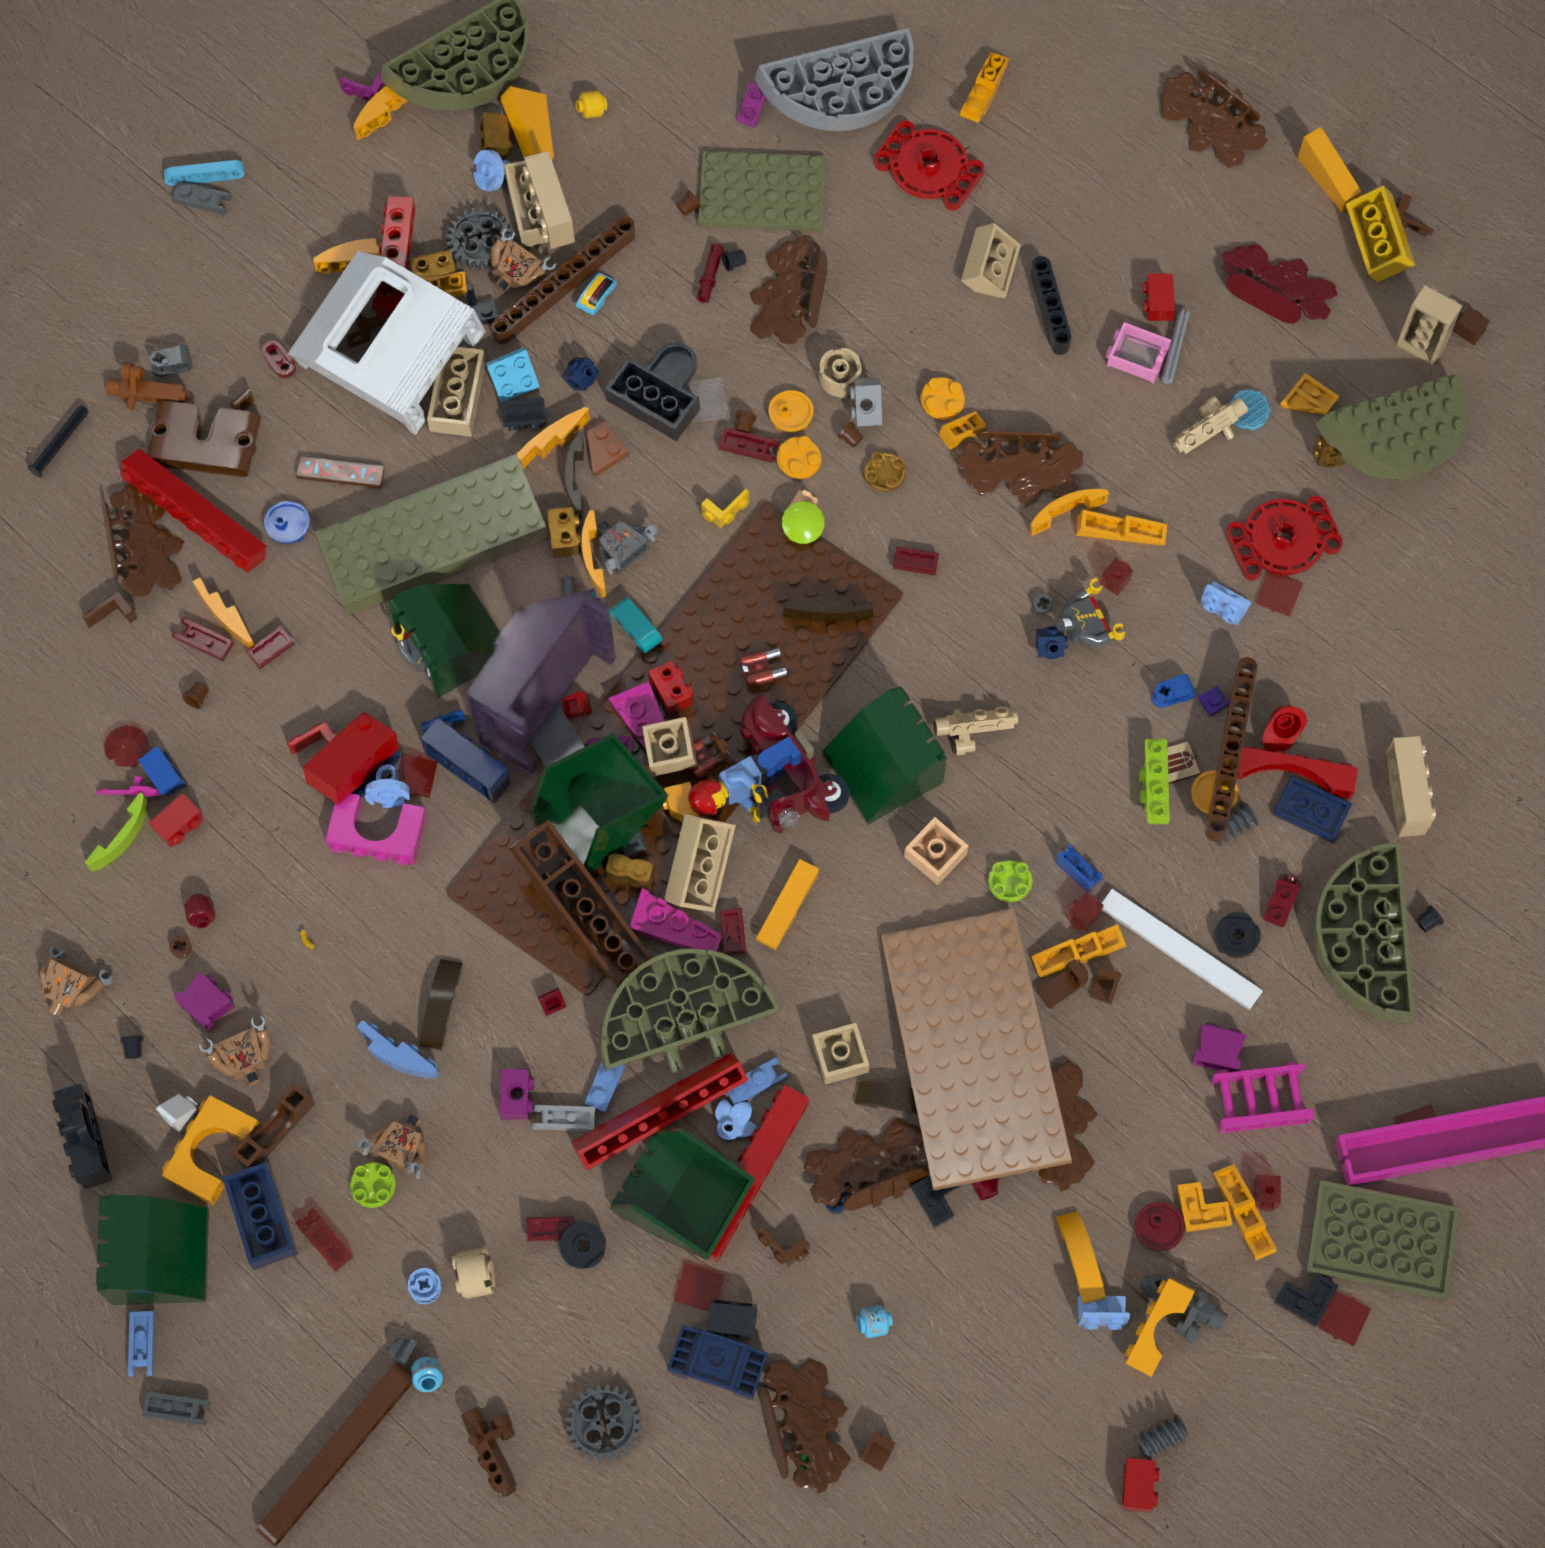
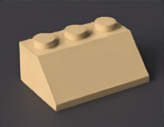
M995 223L977 227L961 281L974 292L1006 298L1021 244Z

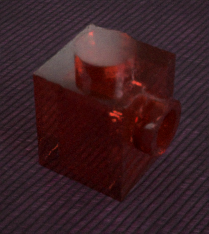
M1115 558L1103 572L1100 584L1118 596L1130 582L1133 570L1128 563Z
M1085 892L1079 901L1075 899L1068 907L1070 911L1068 915L1070 924L1074 928L1082 929L1086 932L1102 913L1104 905Z
M1257 1174L1254 1179L1255 1206L1260 1207L1261 1211H1274V1208H1278L1281 1204V1176Z

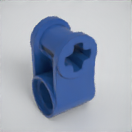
M1182 674L1158 683L1151 699L1155 706L1164 708L1179 702H1186L1194 698L1196 692L1189 675Z

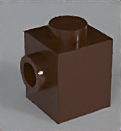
M1469 307L1465 313H1459L1453 332L1475 345L1486 331L1490 320L1485 318L1479 311Z

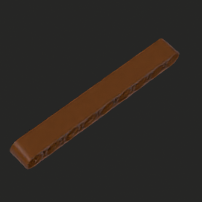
M628 216L617 219L498 316L491 325L495 342L506 344L632 242L635 238L633 219Z
M1244 657L1239 660L1234 675L1205 827L1206 837L1213 842L1221 841L1224 838L1229 823L1258 668L1257 662L1250 657ZM1242 669H1248L1250 672L1246 673ZM1238 688H1244L1246 692H1242ZM1235 707H1239L1243 711H1237ZM1231 727H1237L1239 731H1234ZM1228 746H1232V747H1234L1236 750H1235V751H1231V750H1229L1227 747H1228ZM1223 766H1229L1232 770H1226ZM1219 786H1226L1229 790H1222ZM1215 806H1222L1225 810H1218ZM1211 826H1219L1221 830H1214Z
M396 1362L386 1372L260 1522L256 1531L273 1546L278 1545L411 1387L413 1382L409 1371Z

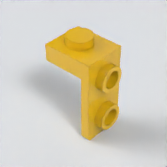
M745 489L724 511L707 498L701 504L702 516L706 521L713 522L721 529L725 524L728 525L733 521L735 514L740 509L744 510L750 502L749 491Z

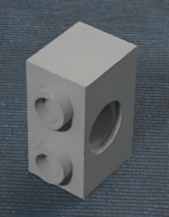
M879 377L854 379V386L850 387L851 399H855V406L851 407L852 419L856 420L857 427L882 425L881 383ZM864 399L871 400L868 405L861 404Z

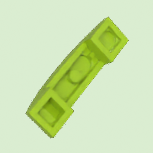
M139 793L126 809L131 818L109 846L104 849L98 845L85 861V864L92 872L113 862L136 838L144 822L148 802L142 793Z

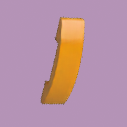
M1086 489L1056 499L1043 508L1034 518L1030 526V535L1033 536L1049 529L1052 518L1085 504L1089 511L1107 503L1108 490Z
M591 510L586 517L582 531L583 560L591 584L601 597H606L603 569L594 570L590 540L598 539L594 510Z
M1079 1211L1057 1216L1056 1220L1062 1239H1064L1082 1303L1087 1304L1106 1299L1095 1254Z

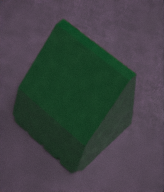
M423 584L394 594V597L387 601L396 633L402 631L401 624L406 633L410 634L409 638L417 650L426 647L420 655L429 667L437 698L513 656V651L469 584Z
M901 686L889 689L861 709L822 750V754L834 773L846 781L849 787V797L867 825L944 783L947 761L945 752L936 739L930 743L927 742L934 735L925 721L918 725L915 724L922 720V716L913 703L904 707V704L910 701V698Z
M612 733L544 767L530 811L534 813L532 818L538 825L545 820H550L586 870L592 873L606 863L610 855L619 853L667 801L669 795L621 740Z
M682 1128L660 1129L652 1135L645 1147L648 1151L652 1152V1155L649 1156L642 1152L633 1167L640 1172V1175L631 1171L621 1187L629 1192L626 1196L619 1191L611 1203L610 1209L616 1215L647 1233L701 1258L709 1259L756 1178Z
M117 1194L101 1196L99 1199V1216H108V1220L98 1221V1240L107 1241V1244L100 1243L97 1245V1263L106 1264V1267H98L96 1269L97 1291L111 1305L206 1302L209 1209L203 1206L151 1196Z

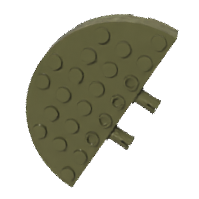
M680 949L663 953L635 969L621 983L609 1001L600 1033V1052L604 1071L606 1072L663 1053L666 1054L671 1073L685 1069L678 1051L680 1046L703 1038L709 1039L714 1058L728 1054L721 1035L724 1031L780 1012L779 1006L770 989L756 973L733 957L720 952L702 949Z

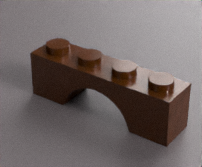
M293 1083L279 1098L275 1110L267 1121L255 1132L246 1135L232 1150L231 1154L246 1169L261 1164L313 1107L315 1103L311 1096Z

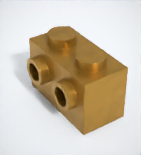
M483 112L478 124L480 151L494 150L502 160H505L507 154L511 153L512 141H509L511 125L508 124L507 115Z
M451 250L438 251L430 255H418L410 259L413 274L422 279L456 273Z
M1322 435L1317 436V445H1314L1313 453L1314 458H1317L1318 466H1325L1326 468L1344 466L1345 460L1340 457L1342 454L1334 445L1331 447Z
M573 507L547 510L553 557L579 555L578 547L582 546L581 533L576 534V527H580L578 514L574 515Z

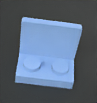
M1213 581L1212 585H1206L1200 605L1206 611L1220 615L1227 623H1234L1238 626L1252 602Z
M1080 1296L1077 1297L1078 1326H1084V1329L1093 1330L1098 1329V1326H1108L1110 1330H1120L1122 1326H1126L1130 1319V1313H1126L1125 1296H1106V1299L1087 1304L1082 1303Z

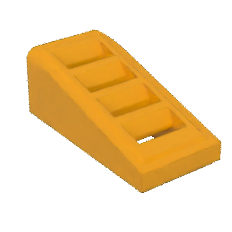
M974 411L942 425L939 437L951 450L976 436L977 433L984 431L988 426L979 414ZM972 420L977 427H974L970 421Z

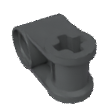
M186 345L156 350L149 357L153 373L160 377L187 372L193 367L189 348Z

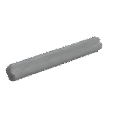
M1180 309L1178 312L1161 380L1164 384L1170 385L1173 382L1190 314L1189 310Z

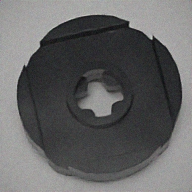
M1240 912L1230 913L1222 918L1214 932V939L1219 952L1232 958L1250 956L1257 948L1261 937L1259 926L1255 924L1249 915ZM1238 930L1240 935H1243V938L1235 940L1231 934Z
M585 1221L569 1225L562 1232L558 1241L561 1257L567 1264L575 1268L587 1269L594 1267L602 1260L605 1253L606 1238L603 1232L596 1225ZM578 1240L588 1241L586 1244L588 1249L586 1251L582 1249L577 1250Z

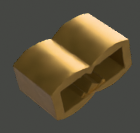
M612 854L608 859L606 875L607 879L613 883L621 885L630 884L634 888L642 889L643 887L647 890L652 885L654 867L645 860H631L624 855Z

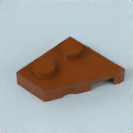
M605 421L587 431L594 477L629 456L627 449Z

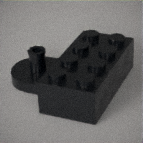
M670 343L663 346L656 353L647 367L628 357L605 388L607 401L677 441L700 411L699 397L684 389L697 370L695 352L686 344Z
M81 1083L54 1091L55 1099L52 1100L55 1112L60 1115L61 1121L57 1122V1126L59 1127L58 1130L61 1137L65 1136L66 1139L63 1147L66 1156H70L72 1164L69 1165L71 1177L75 1178L77 1184L80 1183L85 1189L112 1181L91 1095Z

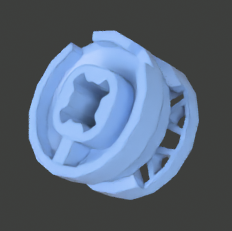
M420 1268L410 1275L408 1290L412 1299L417 1303L430 1304L440 1296L442 1290L441 1281L438 1274L432 1269Z

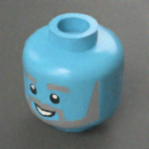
M881 1305L862 1308L860 1314L856 1316L858 1331L866 1338L886 1335L889 1331V1326L893 1324L891 1313L886 1312L885 1308Z
M430 1356L422 1357L413 1363L411 1375L416 1389L421 1392H432L441 1386L443 1382L442 1366L436 1358Z

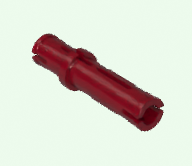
M717 243L711 245L704 274L699 280L700 288L696 299L701 303H708L710 301L711 291L716 285L715 277L722 252L724 251V247Z

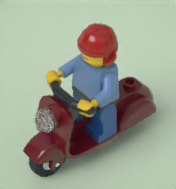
M758 695L745 709L740 729L744 740H749L752 744V750L755 755L749 756L719 774V782L713 779L699 781L689 791L688 802L691 809L697 815L704 817L716 815L717 809L724 806L726 801L728 804L739 803L747 812L750 811L752 813L751 819L753 822L758 823L760 819L769 815L771 821H780L781 827L791 828L798 823L799 816L806 812H809L819 820L829 822L830 813L839 812L846 806L849 800V787L846 781L838 775H817L813 766L817 759L813 757L814 749L801 731L795 733L798 726V716L795 710L789 704L784 702L769 703L764 695ZM788 774L800 792L785 797L782 791L773 790L768 797L766 786L772 785L776 779ZM754 795L756 802L759 803V808L755 807L756 804L749 797Z

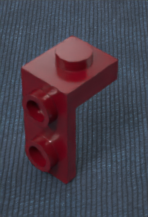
M1290 873L1279 875L1263 917L1264 921L1280 927L1285 926L1301 885V881H1298L1297 876Z

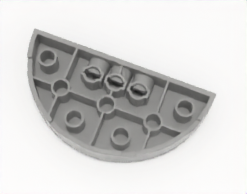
M906 28L758 65L755 81L773 106L787 117L801 124L827 131L859 129L871 125L886 116L903 96L914 63L912 37L909 29Z

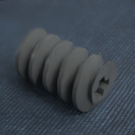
M1241 802L1239 807H1232L1228 827L1223 838L1226 842L1230 841L1229 834L1233 838L1237 837L1236 830L1244 834V826L1251 830L1252 821L1255 825H1259L1258 816L1247 803ZM1211 826L1214 830H1221L1219 826ZM1221 841L1215 842L1218 846H1222Z
M1175 1414L1174 1421L1167 1418L1165 1425L1162 1422L1157 1423V1430L1151 1426L1148 1428V1433L1144 1430L1140 1432V1438L1135 1434L1133 1436L1143 1456L1148 1460H1152L1151 1453L1154 1452L1160 1457L1161 1448L1168 1453L1169 1444L1177 1449V1440H1180L1185 1445V1436L1188 1433L1179 1415Z

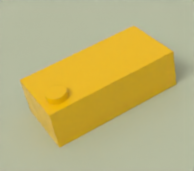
M1384 185L1346 203L1369 276L1378 283L1415 266L1393 194Z

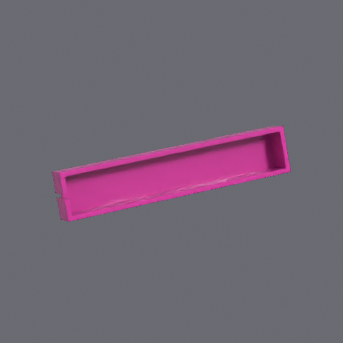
M1545 1096L1339 1135L1334 1143L1339 1162L1344 1161L1341 1165L1345 1185H1358L1545 1149Z

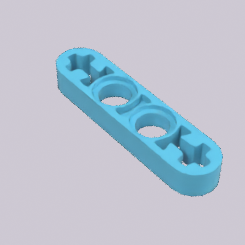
M238 160L170 167L164 170V181L167 185L177 186L178 181L196 184L239 179L245 175L244 163Z

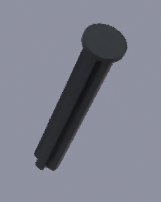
M80 405L33 465H28L27 468L32 474L39 478L43 476V470L89 413L87 408Z

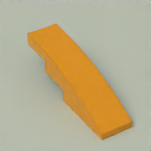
M584 407L566 415L531 439L517 453L522 469L536 455L544 459L556 444L564 449L589 421V409Z
M201 578L194 580L193 584L198 594L219 624L236 640L247 648H251L254 643L235 606L233 605L226 609L218 592L209 595Z
M1116 924L1098 933L1094 931L1076 940L1072 938L1031 957L1039 977H1044L1066 970L1067 964L1073 959L1083 964L1127 947L1119 925Z
M1232 1164L1213 1172L1224 1201H1228L1233 1220L1254 1260L1257 1261L1276 1253L1277 1248L1266 1230V1224L1255 1206V1200L1236 1166Z

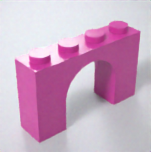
M350 794L339 805L335 803L325 839L327 847L335 853L351 852L352 855L357 857L373 856L374 859L379 861L394 860L400 865L415 864L427 818L425 807L403 803L398 825L393 834L380 841H370L361 837L357 832V822L362 807L360 795Z

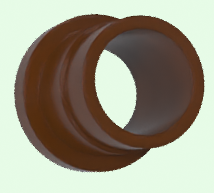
M687 191L685 193L686 196L676 204L685 217L696 208L702 207L699 200L690 191Z
M737 410L734 430L750 434L753 422L756 421L757 416L748 411Z
M853 421L848 423L837 435L839 439H843L852 448L864 438L854 427L855 423Z
M195 682L189 691L183 694L182 699L189 706L201 709L209 689L203 683Z

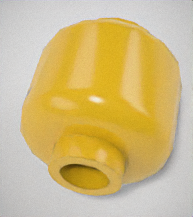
M597 90L582 92L579 95V99L576 100V110L586 119L601 117L604 111L607 110L606 97Z

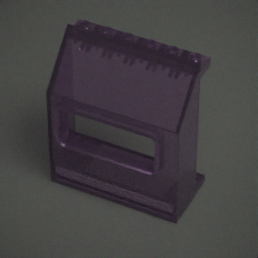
M595 588L532 603L526 609L519 607L494 642L495 652L479 672L480 676H477L474 683H471L472 686L466 691L479 743L531 775L537 769L536 761L522 753L529 744L530 739L558 704L592 655H595L609 665H612L616 659L609 606L603 599L596 598Z

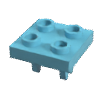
M525 347L485 363L500 402L508 401L540 387Z

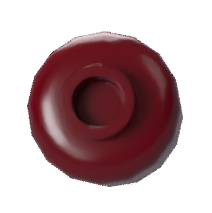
M194 894L184 904L186 920L189 925L197 928H206L214 921L216 913L210 897L204 894Z

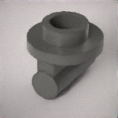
M397 1338L390 1347L391 1358L406 1364L417 1343L412 1339Z

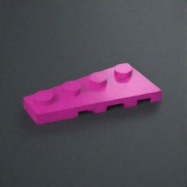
M649 682L608 698L645 750L646 744L642 726L665 722Z

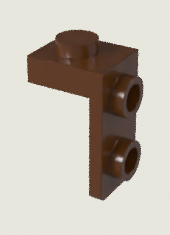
M1404 194L1402 198L1398 197L1395 204L1403 227L1407 228L1409 225L1416 228L1415 232L1420 235H1432L1433 228L1404 217L1412 196Z
M119 592L107 596L100 605L89 609L82 617L88 628L94 626L117 608L129 623L137 619L134 613L136 610L135 606L129 599L125 601Z
M712 733L709 735V738L723 764L707 773L705 777L706 779H713L719 782V774L737 763L732 755H728L726 751L728 745L722 737L718 738Z
M1073 959L1067 964L1064 972L1040 987L1037 993L1047 1007L1051 1009L1086 985L1089 977L1087 975L1088 971L1082 963H1078Z
M762 1225L757 1228L759 1234L757 1238L765 1247L769 1245L775 1251L773 1256L781 1265L785 1263L789 1267L796 1260L801 1262L809 1254L810 1244L804 1237L785 1252Z

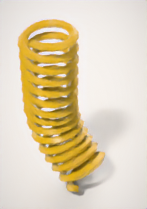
M302 930L300 935L304 946L313 950L314 944L308 940L306 930Z

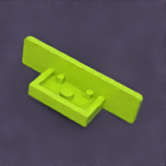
M1146 739L1145 763L1143 769L1139 770V782H1143V790H1140V803H1144L1148 824H1169L1167 740Z

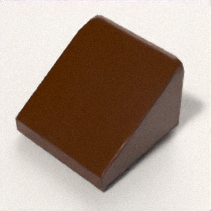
M249 389L242 392L229 404L230 407L242 411L247 409L254 402L252 392Z

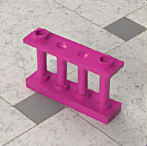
M1288 1062L1280 1067L1230 1072L1225 1069L1213 1074L1211 1085L1220 1084L1225 1110L1224 1119H1221L1218 1124L1219 1133L1311 1123L1314 1119L1313 1108L1306 1109L1303 1106L1298 1081V1074L1303 1073L1305 1064ZM1288 1076L1294 1106L1292 1111L1283 1112V1109H1280L1275 1077ZM1266 1079L1271 1107L1268 1114H1260L1257 1111L1252 1080ZM1243 1081L1248 1108L1246 1116L1237 1117V1114L1234 1113L1229 1082Z

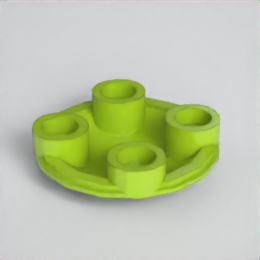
M799 501L791 504L785 510L782 517V528L790 541L798 544H808L821 536L824 529V516L815 504L808 501Z
M1014 860L995 863L988 878V885L992 894L1005 902H1016L1026 897L1033 883L1027 864Z
M377 1162L365 1163L356 1167L350 1182L351 1194L354 1200L363 1207L368 1208L381 1207L389 1202L396 1188L395 1176L391 1169Z

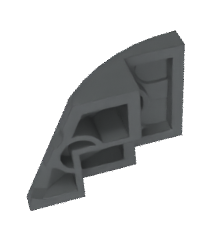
M558 705L553 708L528 742L538 761H541L544 767L585 747Z

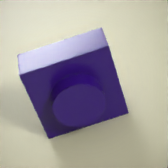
M1215 686L1198 698L1210 717L1229 706V701L1218 686Z

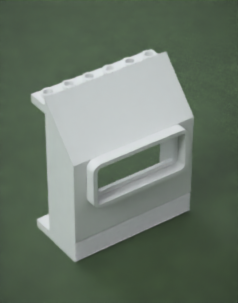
M357 251L288 355L293 357L301 367L305 369L308 367L312 368L404 423L408 430L416 435L428 418L419 405L420 401L461 340L464 338L467 345L475 348L485 333V329L473 308L386 257ZM384 281L405 295L362 359L357 363L338 352L336 348L379 284Z

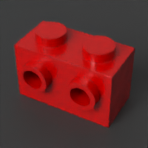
M1148 274L1146 282L1142 284V293L1146 294V300L1143 302V312L1147 313V321H1173L1175 313L1173 274Z
M672 660L648 671L649 681L668 716L692 705L694 693L689 684L685 685L682 680L684 675L679 666L675 667Z
M182 793L151 820L149 824L152 830L171 848L174 845L180 844L190 830L198 828L204 817L200 810Z
M1126 1458L1124 1462L1121 1510L1151 1513L1153 1507H1157L1158 1492H1154L1155 1482H1159L1160 1468L1156 1467V1461Z

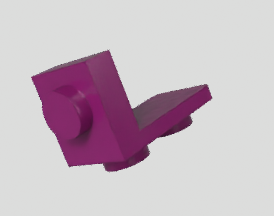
M381 71L378 72L371 87L341 77L339 80L341 89L345 94L360 97L366 102L386 86L381 81Z
M749 83L737 117L738 122L751 127H756L766 100L757 83Z

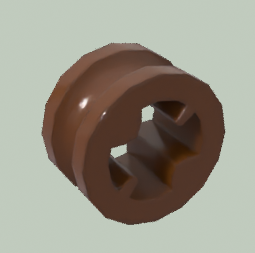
M178 936L170 942V950L175 957L183 959L190 955L192 946L187 938ZM179 943L186 945L184 946L185 950L182 952L178 949L175 950V948H178L177 944Z

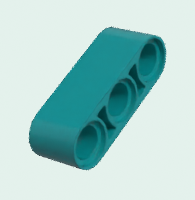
M625 597L609 609L614 619L644 653H647L663 641L656 628L628 597Z

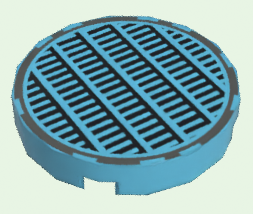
M1252 389L1241 390L1230 399L1229 404L1237 398H1241L1248 408V412L1233 423L1238 428L1255 430L1262 427L1268 421L1271 411L1270 403L1266 396L1259 391Z

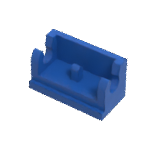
M156 746L138 760L161 795L167 794L169 797L188 785L166 751L159 746Z
M1071 844L1068 845L1065 852L1061 851L1057 855L1056 864L1087 893L1104 878L1103 874L1094 869L1074 850Z

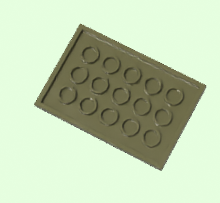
M703 151L700 203L702 207L699 208L698 226L822 232L826 156Z
M1320 1180L1306 1273L1316 1275L1319 1273L1326 1277L1447 1300L1459 1207Z

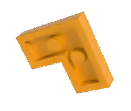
M1201 1182L1177 1186L1182 1217L1185 1223V1233L1232 1226L1228 1201L1205 1204Z

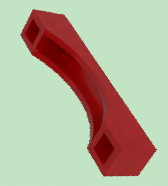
M1228 746V747H1227V748H1228L1229 750H1231V751H1235V750H1236V749H1235L1234 747H1232V746ZM1243 747L1237 779L1241 780L1251 774L1262 771H1288L1313 781L1324 791L1337 797L1351 800L1355 792L1358 767H1353L1349 763H1331L1327 759H1309L1305 755H1287L1283 751H1265L1261 747ZM1223 766L1226 770H1232L1229 766Z

